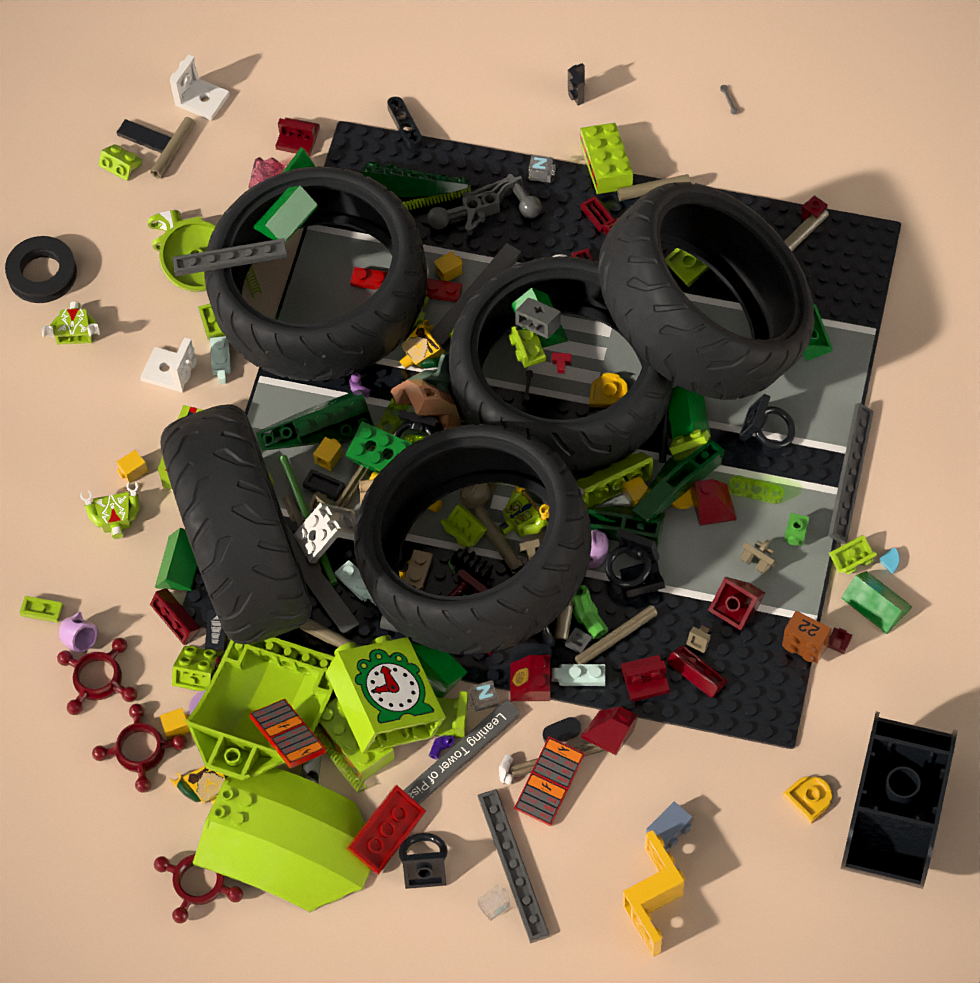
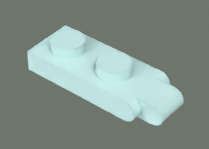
M561 664L559 668L551 669V681L559 682L561 686H605V664Z

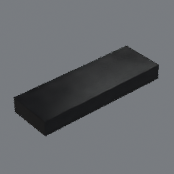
M127 119L123 121L116 132L119 137L159 153L163 152L171 139L167 135Z

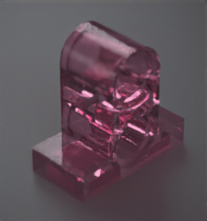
M261 157L256 158L248 188L250 189L267 178L281 174L287 166L273 157L267 160Z

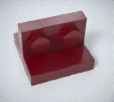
M287 117L285 119L280 118L278 121L279 137L275 145L276 150L296 154L302 147L310 156L320 130V124Z
M659 655L621 664V670L631 702L670 693L666 679V665L664 660L661 661Z

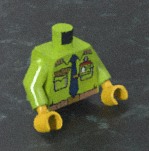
M515 486L517 488L513 490L506 507L502 511L505 522L498 527L503 535L508 534L512 530L519 537L538 534L543 527L548 525L546 518H549V506L543 504L539 507L525 491L522 492V490H525L524 488Z

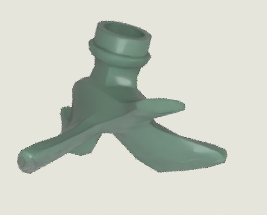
M449 352L441 355L436 372L424 370L407 380L422 379L451 394L448 386L451 385Z

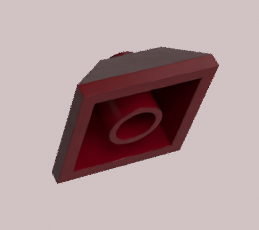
M715 479L695 481L693 483L690 494L699 526L737 520L727 484Z
M724 577L708 611L739 630H743L758 609L766 592L749 582Z
M621 706L600 710L582 733L581 738L617 755L633 733L638 715Z

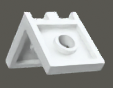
M189 54L185 60L180 62L179 68L170 77L175 106L210 121L214 119L230 96L228 90L198 78L195 58ZM202 98H209L206 102L201 101Z
M184 337L177 353L154 347L140 376L141 381L183 393L184 384L188 382L191 376V369L197 363L191 339ZM163 366L170 367V369L165 372L160 370Z
M320 503L294 533V537L309 563L315 564L337 537L354 540L357 516L352 509Z

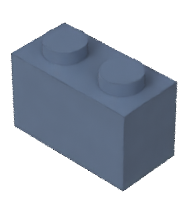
M674 801L646 829V833L653 830L656 836L660 835L665 851L668 848L672 849L677 844L678 838L682 834L686 835L691 830L692 816Z

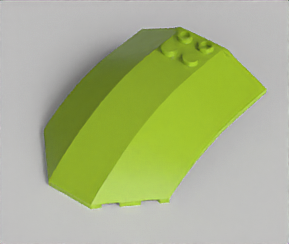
M275 637L253 644H238L231 640L208 688L186 720L206 769L245 781L285 763L250 719V713L286 699L309 729L314 732L334 692L326 674L334 656Z
M276 767L245 781L230 776L224 780L205 820L193 865L259 888L309 913L324 904H331L340 900L343 896L354 891L356 893L363 890L371 871L370 868L347 849L365 825L357 803L320 784Z

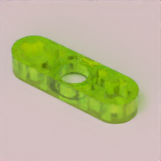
M735 475L729 480V490L732 494L772 504H778L783 500L784 489L778 484ZM737 482L740 483L738 488L735 487ZM759 486L762 491L760 493H753L751 488ZM774 491L778 492L776 497L772 496Z

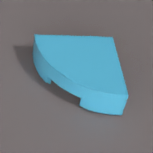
M895 547L879 559L891 574L897 570L899 564V554Z

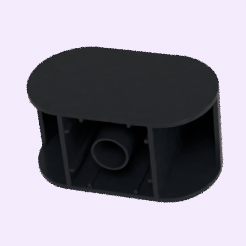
M876 711L840 869L923 889L937 835L958 730L953 729L952 734L906 724L879 717L880 712Z

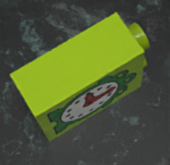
M384 635L374 639L370 645L357 647L356 643L349 642L335 650V657L326 674L362 754L433 738L446 717L408 637L392 640L391 636Z

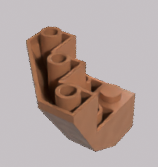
M422 379L406 380L392 388L391 393L397 405L412 404L418 416L438 417L444 430L452 429L454 426H462L451 395Z

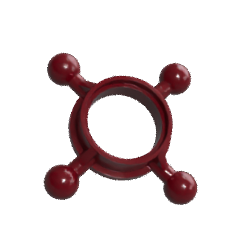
M114 639L112 650L109 653L90 652L79 660L74 659L71 652L67 650L59 652L57 656L58 663L62 666L70 665L74 667L73 684L79 693L76 699L69 701L66 708L69 714L78 715L82 711V703L85 699L103 700L115 692L120 693L126 702L136 700L138 695L136 689L133 687L125 688L121 685L122 671L120 665L115 660L119 653H123L127 649L128 645L125 639ZM94 661L106 662L114 669L112 680L106 686L99 689L87 688L80 682L81 671L86 665Z
M133 704L129 708V715L133 718L134 724L125 727L120 732L115 746L106 748L98 745L92 750V756L96 761H103L107 756L116 755L118 762L123 768L138 773L135 788L138 792L145 793L151 788V782L146 777V771L155 768L161 762L165 754V748L173 747L176 750H183L187 747L188 741L181 734L174 736L172 740H164L159 731L148 724L142 723L141 718L145 714L144 707L141 704ZM137 732L149 733L157 741L155 752L144 761L129 760L122 753L125 740Z
M195 854L187 856L177 866L171 864L169 859L164 856L157 857L154 861L156 871L160 873L166 871L173 873L172 882L178 896L183 899L181 906L172 913L173 920L178 924L187 921L189 917L187 910L191 904H207L213 901L220 893L227 895L231 902L237 903L243 899V890L238 886L230 888L223 885L224 875L216 873V884L209 893L202 896H192L182 889L181 880L189 868L196 866L193 865Z

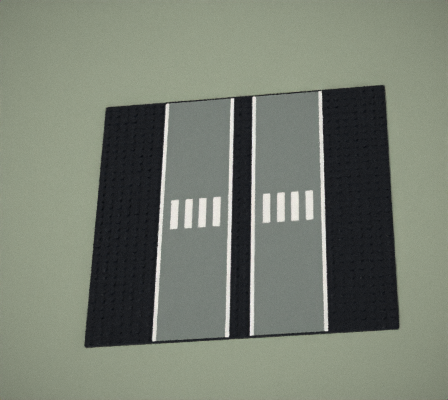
M344 121L337 123L324 167L348 169L360 173L361 169L368 162H377L381 166L395 164L398 168L437 175L444 174L454 178L460 176L470 180L471 192L507 178L509 174H512L514 178L521 176L522 186L528 195L536 196L542 204L540 214L531 219L524 217L519 210L520 201L515 193L506 196L500 203V212L486 216L485 221L479 222L471 235H467L465 232V225L468 221L466 216L449 220L447 227L439 230L431 228L427 222V215L434 207H442L449 210L463 206L461 191V198H459L457 193V199L453 192L454 200L450 194L449 201L446 194L447 201H445L443 196L442 202L439 196L440 203H438L436 198L435 204L432 198L433 205H431L429 200L428 206L426 199V207L423 201L422 208L419 201V208H417L415 203L414 209L411 203L412 210H410L408 205V210L414 218L416 228L419 230L426 257L427 278L441 280L434 271L433 261L453 251L456 256H460L462 259L463 274L449 281L462 283L460 297L506 243L522 252V256L513 266L559 254L571 257V253L589 248L593 260L599 261L600 250L606 235L604 231L602 233L599 232L582 211L580 204L596 196L616 221L640 198L619 201L617 191L597 194L587 165L545 158L547 162L539 165L545 166V169L533 168L534 164L540 162L539 160H534V158L544 157L422 136V146L420 148L410 149L406 146L399 131ZM633 174L632 185L661 179ZM718 189L733 196L754 210L773 227L783 241L804 222L801 219V208L804 204ZM398 197L402 203L403 201L406 203L410 199L412 201L413 199H420V197ZM593 202L592 205L599 211V213L601 214V216H602V217L605 219V221L607 222V221H608L607 218L602 214V212L598 209V207H597V206L594 204V202ZM826 209L829 214L828 217L792 251L807 279L813 304L817 306L833 351L806 361L802 354L795 364L772 385L757 394L742 399L737 398L736 400H720L719 398L713 399L704 396L711 440L725 451L721 465L702 480L715 479L728 485L737 520L699 526L694 505L688 509H677L673 505H669L661 512L665 513L657 551L660 557L658 560L659 572L664 580L665 588L659 589L656 592H648L636 597L627 598L624 589L614 585L607 578L605 573L606 559L598 567L587 568L581 586L585 585L588 588L598 615L608 628V632L603 637L651 605L657 610V615L586 663L605 664V686H561L559 682H552L551 669L559 668L561 664H577L575 657L579 655V653L565 646L567 640L555 638V645L550 647L552 649V659L550 660V700L598 710L621 706L637 714L638 718L786 749H793L795 747L812 662L806 661L797 653L787 651L782 646L784 630L795 611L818 622L821 621L833 562L829 552L835 549L837 542L829 537L828 534L855 404L861 403L865 405L901 229L900 222ZM333 224L305 227L275 319L288 323L313 324L333 320L350 313L364 304L377 291L351 286L350 281L354 267L388 272L392 260L391 253L376 238L352 227ZM661 244L664 259L676 249V247ZM669 268L670 273L683 293L702 313L721 327L740 336L752 339L749 323L740 303L729 287L713 270L709 268L688 287ZM429 298L426 308L423 307L422 312H425L423 321L428 320L429 326L433 324L435 328L456 302ZM561 314V325L568 338V342L543 348L546 356L545 362L524 368L522 361L517 359L515 352L517 348L515 345L512 346L509 335L512 334V329L495 343L487 355L482 372L495 393L509 405L524 413L552 420L582 418L606 409L589 407L592 382L604 373H615L620 375L628 384L629 391L642 369L635 351L617 331L595 319L574 314ZM515 326L517 331L522 330V327ZM451 339L443 348L445 352L450 350ZM404 340L385 358L357 372L361 375L362 386L371 389L370 396L364 398L374 426L392 435L404 423L398 417L400 410L416 413L412 404L397 405L391 393L392 388L424 370L435 372L438 370V367L420 369L415 364L406 370L399 362L407 355L402 348ZM552 352L572 354V366L566 365L565 374L557 373V365L552 364ZM259 366L245 413L252 427L265 465L274 481L273 488L285 523L294 534L299 527L296 521H291L283 504L282 497L285 494H291L302 518L303 515L280 457L287 455L308 507L315 492L304 488L302 484L311 469L345 483L346 486L359 467L358 464L349 461L345 455L354 436L339 442L342 445L343 455L332 471H329L314 462L313 454L320 444L262 451L256 432L301 411L353 392L349 383L351 375L337 379L318 381L310 379L309 381L289 379L288 376H278L262 370V367ZM532 370L533 377H531L529 388L530 400L524 402L522 398L525 395L526 371ZM450 385L448 386V389L450 390V395L453 399L452 389ZM764 393L771 396L768 406H775L785 410L794 421L796 428L794 440L783 449L766 447L758 440L755 433L745 442L738 439L748 408ZM767 414L766 423L761 429L763 434L775 442L784 440L788 434L786 422L776 414ZM460 418L461 424L465 425V422ZM669 420L666 462L673 456L669 449L673 441ZM661 422L652 436L632 453L637 454L642 451L653 459L652 479L645 482L647 487L650 486L665 464L659 462ZM407 429L400 438L413 444L428 435ZM376 446L369 447L368 451H374ZM387 454L385 459L392 458L394 454ZM369 470L363 480H369L373 471ZM595 472L581 475H573V477L577 482L579 479L587 478L593 475ZM498 483L489 501L484 506L497 527L505 522L502 511L506 507L513 490L517 488L514 485ZM359 487L345 507L352 509L356 516H358L361 506ZM461 489L439 499L443 501V504L438 513L427 509L413 524L403 543L399 560V572L408 570L407 562L412 558L414 550L433 554L423 592L448 596L458 586V569L453 565L456 572L453 575L448 562L459 548L464 549L465 547L458 544L457 539L444 530V526L440 521L448 519L457 504H462L459 496ZM526 489L522 490V492L525 491L539 507H541L544 504L542 499L536 494ZM621 493L594 507L632 506L625 495ZM465 507L470 513L473 514V509ZM790 513L810 517L803 546H794L784 542ZM543 527L538 534L526 535L524 537H519L513 530L503 536L525 566L529 561L526 553L520 554L519 543L539 539L541 544L547 528ZM486 533L483 534L475 547H470L469 554L472 551L476 552L474 558L480 555L482 556L480 562L488 561L486 567L490 564L494 565L489 580L484 584L486 588L491 589L515 575L511 572ZM337 537L325 551L334 574L348 560L358 568L354 552V540ZM608 539V555L615 548L619 547L618 541ZM766 540H769L771 542L769 548L773 549L774 553L772 555L765 554L775 560L777 563L775 568L771 567L764 575L755 569L760 559L755 557L750 565L743 562L740 557L744 551L742 546L745 542L759 550L760 548L755 546V543L757 541L764 543ZM626 553L620 554L613 562V572L620 578V569L642 564L643 560L633 559ZM319 563L320 566H321V568H322V571H321V572L323 573V575H324V576L326 577V579L328 580L327 575H326V573H325V570H324V568H323L322 563ZM198 567L192 591H187L182 607L199 627L207 628L208 609H215ZM336 577L338 584L332 587L360 624V627L344 637L362 646L370 645L374 639L384 635L391 636L392 640L406 637L399 632L380 628L383 614L379 608L369 599L366 601L359 599ZM724 577L749 582L766 592L758 609L743 630H739L708 611ZM307 587L312 603V612L309 618L341 634ZM464 591L466 595L472 594L469 591ZM572 612L568 638L575 627L590 635L583 623L580 624ZM557 618L550 623L553 634H555ZM703 625L709 628L707 634L711 635L708 648L704 653L687 645L689 633L693 627L699 629ZM299 628L275 637L335 655L334 652L337 649ZM542 631L521 642L547 644ZM601 637L600 639L592 638V641L587 648L601 640L603 637ZM684 645L728 681L727 684L714 697L710 698L667 663L674 650ZM514 646L493 651L491 656L488 653L465 655L462 652L460 654L449 653L467 671L460 681L482 686L490 684L492 688L510 691L511 663L515 662L513 658ZM659 655L661 661L664 660L666 665V679L670 693L631 702L621 670V664Z

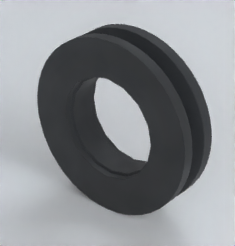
M36 236L20 242L11 250L6 259L5 273L10 288L19 298L31 303H47L59 299L71 289L76 280L77 267L71 249L63 241L50 236ZM48 257L59 263L58 271L48 280L33 282L23 276L24 268L34 259Z

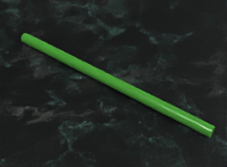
M283 455L280 457L281 463L303 518L306 520L310 516V512L288 457ZM324 552L320 560L331 586H335L338 582L327 554Z

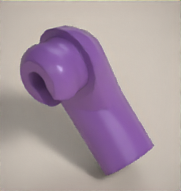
M359 373L352 374L349 379L351 390L356 391L359 389L364 397L368 398L371 389L362 386Z

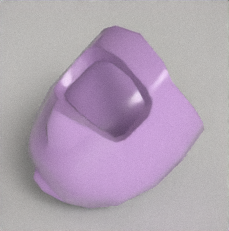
M597 529L591 530L590 558L593 560L589 562L588 568L600 566L608 555V538L604 532Z
M81 612L76 613L73 617L64 619L59 628V639L70 650L78 653L90 649L98 636L97 626L90 621L85 622Z

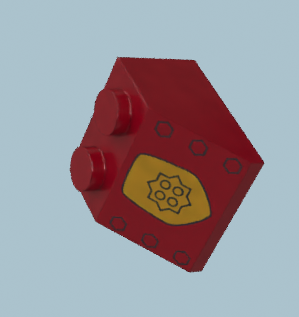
M529 655L511 663L510 701H550V655Z

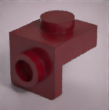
M814 195L802 206L801 219L805 221L810 215L818 218L827 209L828 204Z

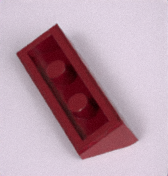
M167 588L155 592L150 606L180 642L186 645L200 630V627Z
M684 645L674 650L667 660L670 666L710 698L714 697L728 682Z

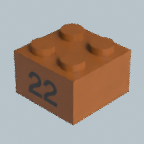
M795 611L785 627L782 646L791 653L801 655L806 661L818 664L829 645L831 628Z

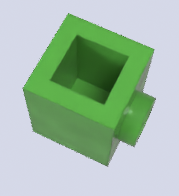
M790 513L784 542L794 546H803L810 517Z

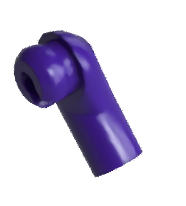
M452 735L436 738L429 757L438 759L441 750L451 747L455 743V738Z

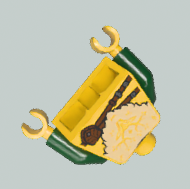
M424 320L423 324L412 328L402 344V348L407 355L399 362L406 370L413 364L420 369L438 367L440 357L445 353V350L430 333L434 325L429 326L428 320Z
M203 766L183 778L180 773H176L179 779L173 781L170 778V781L174 787L178 788L185 797L192 801L203 804L210 800L213 804L224 780L228 776L206 769Z

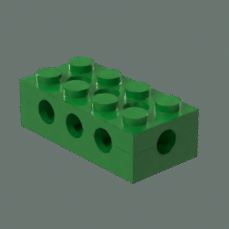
M362 421L345 455L349 461L379 473L398 453L412 443ZM376 446L374 451H368L369 447ZM387 454H394L392 458L385 459Z

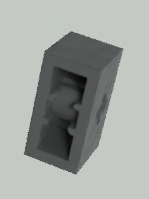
M528 297L516 309V325L547 339L560 327L561 311Z

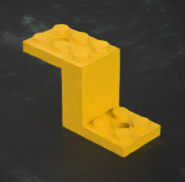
M652 830L646 833L645 850L659 872L623 891L622 905L652 956L655 957L661 953L663 936L658 927L654 928L651 923L652 917L650 913L683 896L685 876L673 864L675 861L672 854L665 851L663 847L664 842L660 835L656 836Z

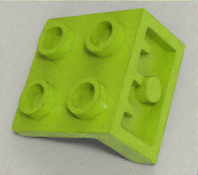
M185 645L173 664L172 686L196 691L206 690L213 678L216 659L218 656H222V653L212 649Z
M460 691L459 698L455 699L437 698L446 718L434 736L452 735L457 738L465 737L468 692Z

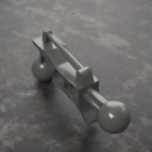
M509 174L507 178L486 185L470 193L464 192L463 206L449 210L442 207H434L427 215V222L431 228L439 230L447 227L449 220L466 216L468 221L465 225V232L467 235H471L478 223L485 221L486 216L500 212V203L506 196L515 193L519 199V210L526 218L537 217L542 210V204L536 196L528 195L522 186L521 176L514 178L512 174Z

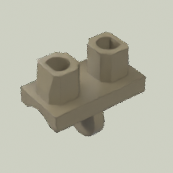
M766 540L764 543L757 541L755 546L760 548L759 550L746 542L742 546L744 551L740 559L748 565L751 564L755 557L760 559L755 569L765 575L771 567L775 568L777 565L774 559L765 554L772 555L774 553V550L769 548L771 544L769 540Z

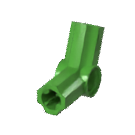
M585 585L580 586L572 599L574 604L572 612L576 620L580 624L583 623L593 639H600L608 632V628L598 615L588 588Z

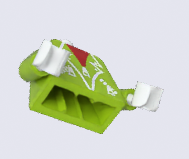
M71 302L69 309H62L59 312V316L50 325L42 327V337L50 335V338H53L54 334L57 345L92 343V334L97 333L100 335L99 325L93 316L88 315L86 309H80L81 304L79 302Z
M130 482L127 483L126 487L131 492L130 495L129 492L93 498V502H91L92 494L89 490L90 496L88 499H84L82 493H80V498L86 503L84 506L88 518L97 527H102L105 533L111 532L114 539L123 537V529L131 527V522L135 520L140 510L139 495L136 494V491L139 489L138 482H135L136 488L134 490L130 488Z

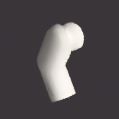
M509 754L504 756L499 765L500 781L508 785L512 784L514 777L512 774H508L514 760Z

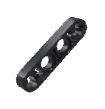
M396 96L389 98L387 101L388 111L406 146L410 149L420 148L422 146V135L404 101ZM399 115H404V116H406V117L403 118V119H400V118H398L397 116H399ZM405 127H411L412 129H411V130H404L403 128H405Z

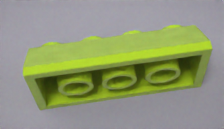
M641 451L637 454L629 455L623 461L611 464L610 467L604 470H598L587 478L579 479L577 485L586 507H594L623 493V483L638 476H641L644 482L652 479L653 459Z

